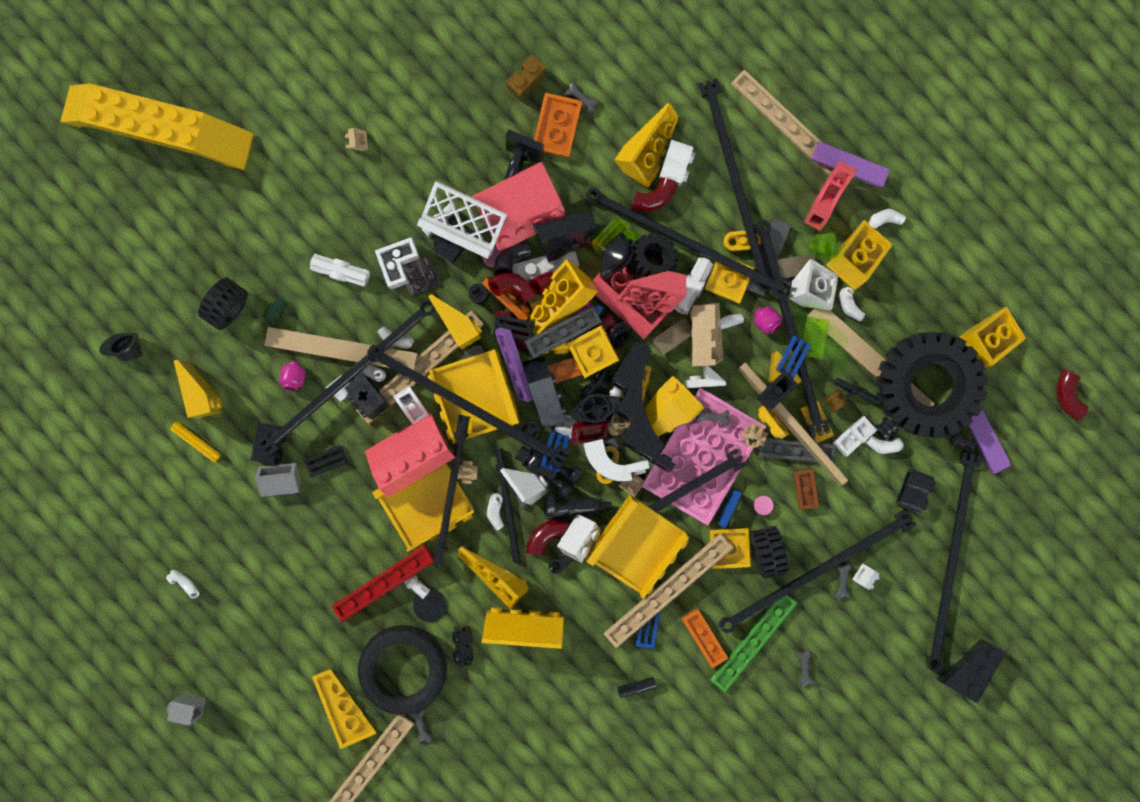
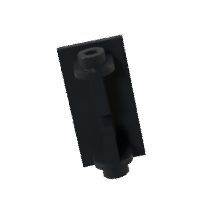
M607 368L592 374V379L582 389L580 398L584 400L592 394H604V392L599 390V387L607 389L614 374Z
M454 626V632L452 633V640L455 643L453 660L456 665L463 668L464 665H472V661H474L473 647H466V644L473 643L472 629H470V626H462V628Z

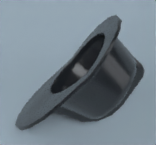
M137 333L115 334L106 339L100 346V353L102 355L115 356L124 362L143 355Z

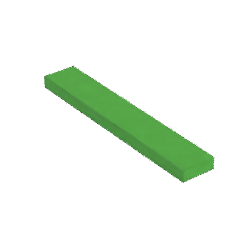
M786 595L769 605L730 653L728 659L713 674L710 681L726 693L798 603L789 595Z

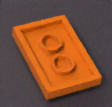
M545 93L534 137L535 141L544 144V153L565 158L570 157L582 101Z

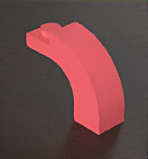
M842 161L838 162L820 189L804 223L819 231L823 229L838 199L855 175L857 169Z

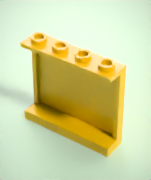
M497 349L429 370L428 378L510 425L521 422ZM434 393L435 401L437 404H440L442 409L440 411L441 419L443 422H446L448 427L446 430L449 441L452 440L453 444L456 443L453 434L456 432L458 415L471 417L467 432L469 437L466 439L497 430L496 427Z
M447 463L389 498L379 489L372 492L375 499L380 501L408 548L407 552L411 550L413 552L416 551L427 540L431 543L439 538L451 473ZM458 481L456 483L448 532L456 528L455 523L460 520L464 523L473 518L472 513L475 512L474 507Z
M630 494L601 533L599 539L591 547L586 561L592 566L596 564L639 592L641 598L644 599L646 595L651 594L657 580L663 578L668 565L674 563L680 549L686 547L689 536L685 530Z

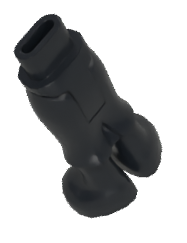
M524 446L521 447L515 457L530 473L538 477L543 476L548 485L551 484L559 490V497L566 501L574 486L559 479L557 475H562L575 485L583 472V469L579 467L569 469L563 465L559 472L541 467L543 454L532 448L529 450Z
M546 494L543 502L545 519H553L565 515L566 517L577 514L598 515L603 511H610L612 504L611 502H603V499L597 500L596 498L566 500V503H558L553 494Z

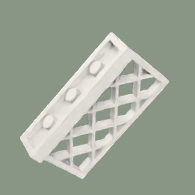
M435 181L417 226L488 259L494 251L495 243L507 213L441 182ZM437 189L445 190L448 198L439 201L436 195ZM456 197L462 198L465 207L456 209L453 199ZM449 200L453 211L444 214L440 203ZM437 205L441 216L433 217L429 215L430 207ZM477 205L481 208L483 215L474 218L470 207ZM467 209L471 219L462 222L458 212ZM455 214L458 224L450 225L446 216ZM496 214L500 216L499 224L492 226L488 215ZM485 217L488 228L479 230L476 220ZM472 222L476 232L472 234L467 233L463 226L464 224ZM490 230L493 237L491 243L484 241L481 233Z

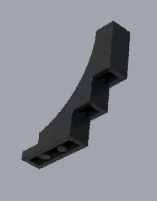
M635 342L609 383L625 393L614 413L630 422L619 443L669 473L676 464L672 462L673 459L668 455L659 454L664 444L653 431L647 419L642 400L644 369L652 351L649 350L646 344Z

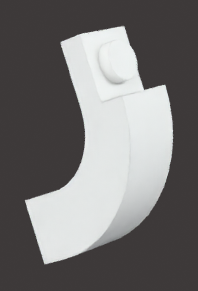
M603 439L583 443L590 464L601 475L609 479L631 481V472L639 475L646 473L645 469L649 468L648 460L627 465H619L612 462L606 454Z

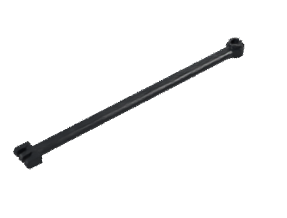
M713 79L714 87H712L710 80L706 81L707 89H704L703 83H699L701 97L707 96L756 270L769 277L716 93L721 91L718 79ZM757 282V286L760 291L766 292V290H771L768 287H762V285Z
M597 188L588 190L589 193H597L595 198H591L590 194L586 193L589 203H598L772 289L770 295L782 300L783 295L777 293V291L785 293L787 290L780 286L781 283L789 286L791 283L780 276L775 281L602 195Z
M762 220L755 225V232L761 238L771 277L776 281L778 276L781 277L769 235L771 225L768 221ZM762 223L766 225V231L760 229ZM778 290L777 293L783 295L782 300L778 299L790 341L794 335L798 338L786 292L783 293ZM796 342L794 343V345H793V347H792V352H794V350H795V348H796V346H797V343H796ZM801 348L795 358V363L802 352ZM803 359L798 373L802 380L801 384L812 424L807 426L810 436L813 438L816 437L814 429L817 430L820 436L823 435L821 427H824L826 434L830 433L828 420H821L805 359Z
M423 301L416 313L378 344L382 348L383 353L425 316H432L435 313L436 309L431 301ZM426 306H431L430 312H425ZM372 350V352L375 354L379 353L376 350ZM367 355L271 437L265 434L256 442L260 446L266 441V444L261 448L263 451L270 447L272 448L266 454L268 457H271L280 449L277 444L372 363L368 360Z
M372 345L367 350V358L371 362H380L549 457L548 464L557 469L562 467L561 463H564L565 457L569 453L566 449L558 445L554 450L384 354L382 348L378 345ZM372 350H376L379 353L375 354L372 352Z
M736 448L725 454L726 461L649 505V507L658 512L729 469L733 468L736 472L747 464L745 461L739 465L736 463L743 459L741 455L733 458V455L739 452ZM567 555L561 558H553L549 562L548 569L553 567L552 564L554 562H558L560 567H553L550 572L552 574H559L562 572L563 567L575 561V559Z
M965 450L961 451L959 463L965 465L931 656L926 659V667L935 672H939L943 667V661L940 658L974 467H980L982 461V454L980 453L976 454L974 460V452H969L968 459H966L967 451ZM932 660L936 661V664L934 666L930 665V662Z
M905 508L894 514L896 520L737 614L721 618L719 627H725V623L730 622L731 627L729 629L722 628L721 630L725 633L732 632L735 629V625L902 528L903 532H907L916 526L915 522L907 525L906 523L912 519L911 515L903 518L902 516L907 514L908 510Z

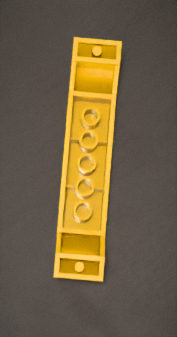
M91 83L71 85L69 87L60 120L61 123L78 128L91 127L199 155L244 171L254 137L252 132L203 112Z

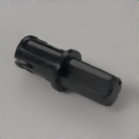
M654 677L640 681L634 680L635 682L619 686L618 693L620 698L657 689Z

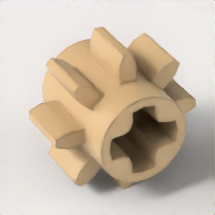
M753 424L750 427L746 426L742 439H746V445L756 448L759 445H764L768 433L764 432V427L761 425Z
M464 460L463 465L460 464L457 479H462V483L471 484L472 480H477L478 466L473 465V461Z

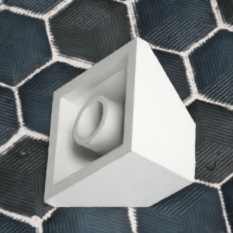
M811 259L792 281L789 299L803 307L832 310L838 275Z
M505 468L500 470L524 503L532 505L549 492L546 487L548 483L543 476L538 477L532 473Z

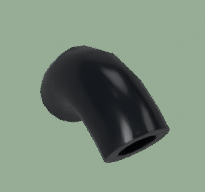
M528 238L504 249L498 254L494 264L495 276L502 273H513V266L517 261L532 257Z

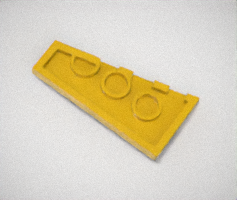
M331 668L312 676L340 749L377 734V731Z

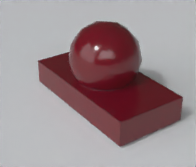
M605 419L598 423L578 421L575 425H572L571 443L578 445L607 438L608 420Z

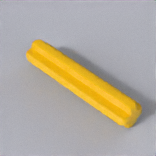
M175 422L171 426L172 432L212 462H216L220 458L221 453L181 423Z

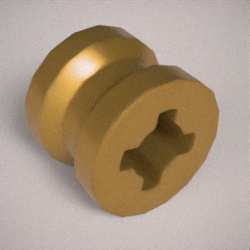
M839 389L823 399L825 403L830 405L832 412L837 411L848 402L846 398L842 397Z

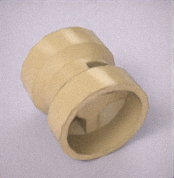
M614 413L608 422L607 430L613 436H621L628 428L630 422Z

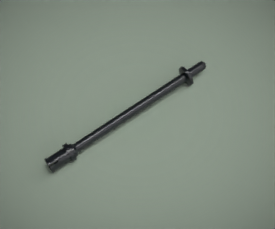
M840 378L835 379L834 383L837 386L848 391L847 396L851 397L853 394H856L880 407H884L882 402H878L877 396L857 387V381L850 384ZM961 432L953 435H944L952 446L957 445L968 452H971L975 447L976 441L961 435Z
M458 415L456 432L453 434L456 439L455 458L451 467L438 545L432 547L437 550L434 563L437 569L442 567L444 551H450V548L445 546L463 444L466 438L469 437L467 432L471 418L464 415Z

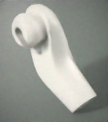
M885 209L872 215L869 225L874 229L887 222L902 225L906 216L895 210Z
M850 287L841 289L839 297L844 313L860 322L864 318L865 313L855 305L852 295L854 293L853 289Z
M734 314L721 318V330L743 323V315Z
M386 326L377 331L383 340L392 333ZM410 335L402 336L391 347L409 349L414 343V339Z
M368 365L352 380L363 373L367 377L381 382L385 379L386 374L382 369Z
M871 435L865 442L880 454L899 452L904 446L902 440L898 437H895L894 440L883 441Z
M498 493L491 495L487 508V518L496 531L505 526L499 514L503 497Z
M177 570L170 571L171 574L166 577L169 583L174 584L177 581L192 599L199 596L196 585L189 577Z

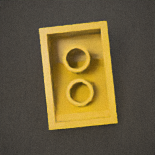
M863 220L836 251L826 266L853 290H856L869 279L893 244L876 229L871 228L866 220Z
M434 295L428 296L458 347L464 349L482 338L479 334L482 330L475 320L471 321L467 316Z
M1007 306L959 336L966 341V346H972L978 352L976 358L977 360L982 359L985 368L993 366L1026 339Z
M174 360L187 418H202L222 413L221 408L223 404L221 398L218 397L217 393L196 368L188 361Z

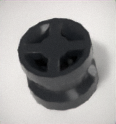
M478 283L469 288V297L474 303L482 304L486 302L489 295L484 285Z
M884 417L880 424L874 426L886 441L890 439L891 434L899 431L887 417Z
M532 421L524 423L520 429L535 439L540 433L539 426Z

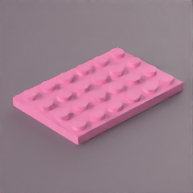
M699 387L694 397L703 405V411L721 414L728 410L730 413L728 416L730 424L724 426L721 422L703 420L697 424L695 417L691 422L677 426L660 455L666 454L673 459L672 462L676 465L669 473L653 465L641 487L663 498L726 461L725 454L736 448L739 452L733 455V458L739 455L743 458L736 463L739 465L741 462H746L753 450L752 447L746 445V439H742L746 426L750 427L753 424H759L764 429L766 426ZM733 468L729 469L673 502L672 505L708 526L740 470L735 472Z

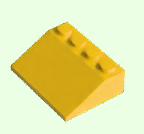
M491 607V610H487L482 643L562 649L564 615H560V612L549 611V614H541L539 610H530L529 613L522 612V609L515 608L510 609V611H502L503 608Z

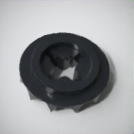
M622 321L619 324L616 323L614 328H610L611 331L607 333V336L614 349H617L628 341L632 328L628 323Z

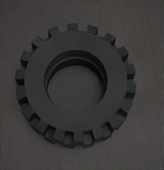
M650 233L648 236L642 235L641 238L636 240L632 246L634 251L633 257L626 266L627 269H630L628 273L630 276H634V280L666 271L674 272L678 265L679 256L676 255L677 249L673 248L674 244L667 241L668 238L664 237L663 239L659 234L654 236L653 233ZM645 255L655 258L659 265H653L648 262Z
M225 277L216 282L206 293L199 306L198 316L217 330H223L243 310L248 292L231 279Z
M776 526L752 531L751 543L760 575L766 579L787 574V554L781 534Z

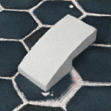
M863 416L843 432L833 444L847 457L877 430Z

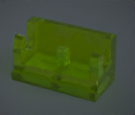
M616 216L592 241L596 254L602 257L605 245L620 232L625 234L627 239L634 240L636 233L629 230L632 226Z
M835 233L818 234L808 241V244L811 245V253H815V259L817 258L816 251L818 249L823 254L824 260L831 259L838 254Z
M807 316L803 340L811 344L805 356L823 359L829 325L828 319Z

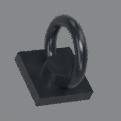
M508 129L505 136L506 150L512 152L513 157L504 180L520 173L525 161L531 160L538 164L544 159V144Z

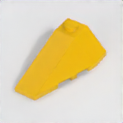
M667 103L623 146L614 159L623 173L648 188L659 173L660 166L658 165L661 156H665L667 151L664 149L667 140L672 137L679 118L671 104Z
M568 259L552 275V283L548 289L545 288L543 292L545 296L540 305H536L528 320L535 322L532 337L564 321L585 306L598 293L590 277Z
M672 376L657 391L644 410L653 431L658 437L666 432L674 431L675 427L683 423L691 422L704 407L683 384Z
M464 547L459 548L457 555L509 609L528 592L529 588L524 579L518 578L515 574Z

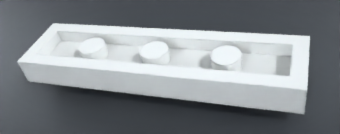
M575 251L549 263L546 257L542 256L514 264L513 273L519 274L530 281L547 271H556L566 259L570 260L577 267H579V262Z

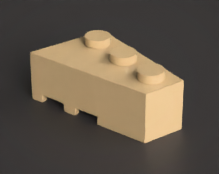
M719 303L693 305L690 310L692 321V366L717 365L723 360Z

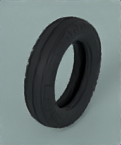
M409 625L392 626L378 632L365 645L358 663L359 683L365 696L380 710L395 715H409L427 708L441 693L447 676L446 658L439 643L426 631ZM405 643L415 646L425 655L428 661V681L419 692L413 695H394L385 690L377 678L376 664L378 657L384 649L394 644Z

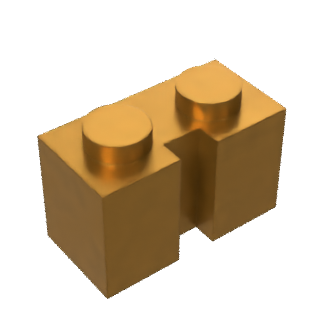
M533 55L521 65L522 72L520 74L516 71L506 81L507 89L519 101H522L546 75V67Z

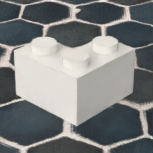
M410 237L375 250L388 287L392 290L408 284L409 280L403 265L421 259L414 240Z

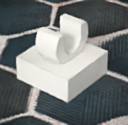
M862 563L852 580L870 590V588H874L873 583L875 580L880 578L878 572Z

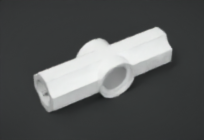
M314 254L310 262L311 270L329 275L330 278L342 282L347 281L366 287L369 281L370 271L352 266L350 263L339 259L333 260Z
M699 257L691 273L687 275L686 296L674 308L677 312L688 315L696 298L700 296L706 284L705 281L714 264L710 260Z

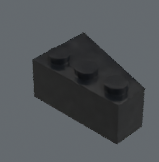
M588 211L568 215L566 219L560 221L551 219L547 224L539 225V223H533L539 247L548 263L600 239L598 227Z
M541 356L523 362L527 382L543 428L566 422L563 415L567 413L564 403H559L558 400L562 398L559 387H554L557 381L554 372H549L545 357Z
M980 639L956 664L954 663L937 680L978 703L1006 652Z

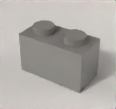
M296 463L260 466L257 468L255 480L260 497L299 493L301 478Z
M188 693L181 694L169 702L166 714H168L167 721L192 725L202 717L206 697Z

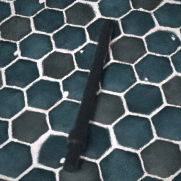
M503 448L495 449L497 459L496 471L499 472L513 563L521 562L509 485L500 471L503 468L508 469L504 460Z

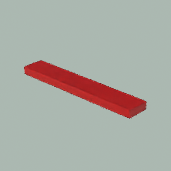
M425 544L332 605V608L340 621L344 622L434 563L435 558Z

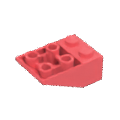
M666 271L632 280L617 297L616 301L622 302L625 305H636L644 309H655L662 313H671L686 296V275Z

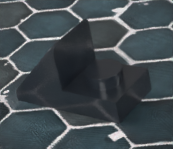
M784 371L756 398L770 412L798 386V383Z

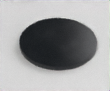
M431 589L424 599L417 594L413 603L414 612L421 620L434 622L445 613V597L435 589Z

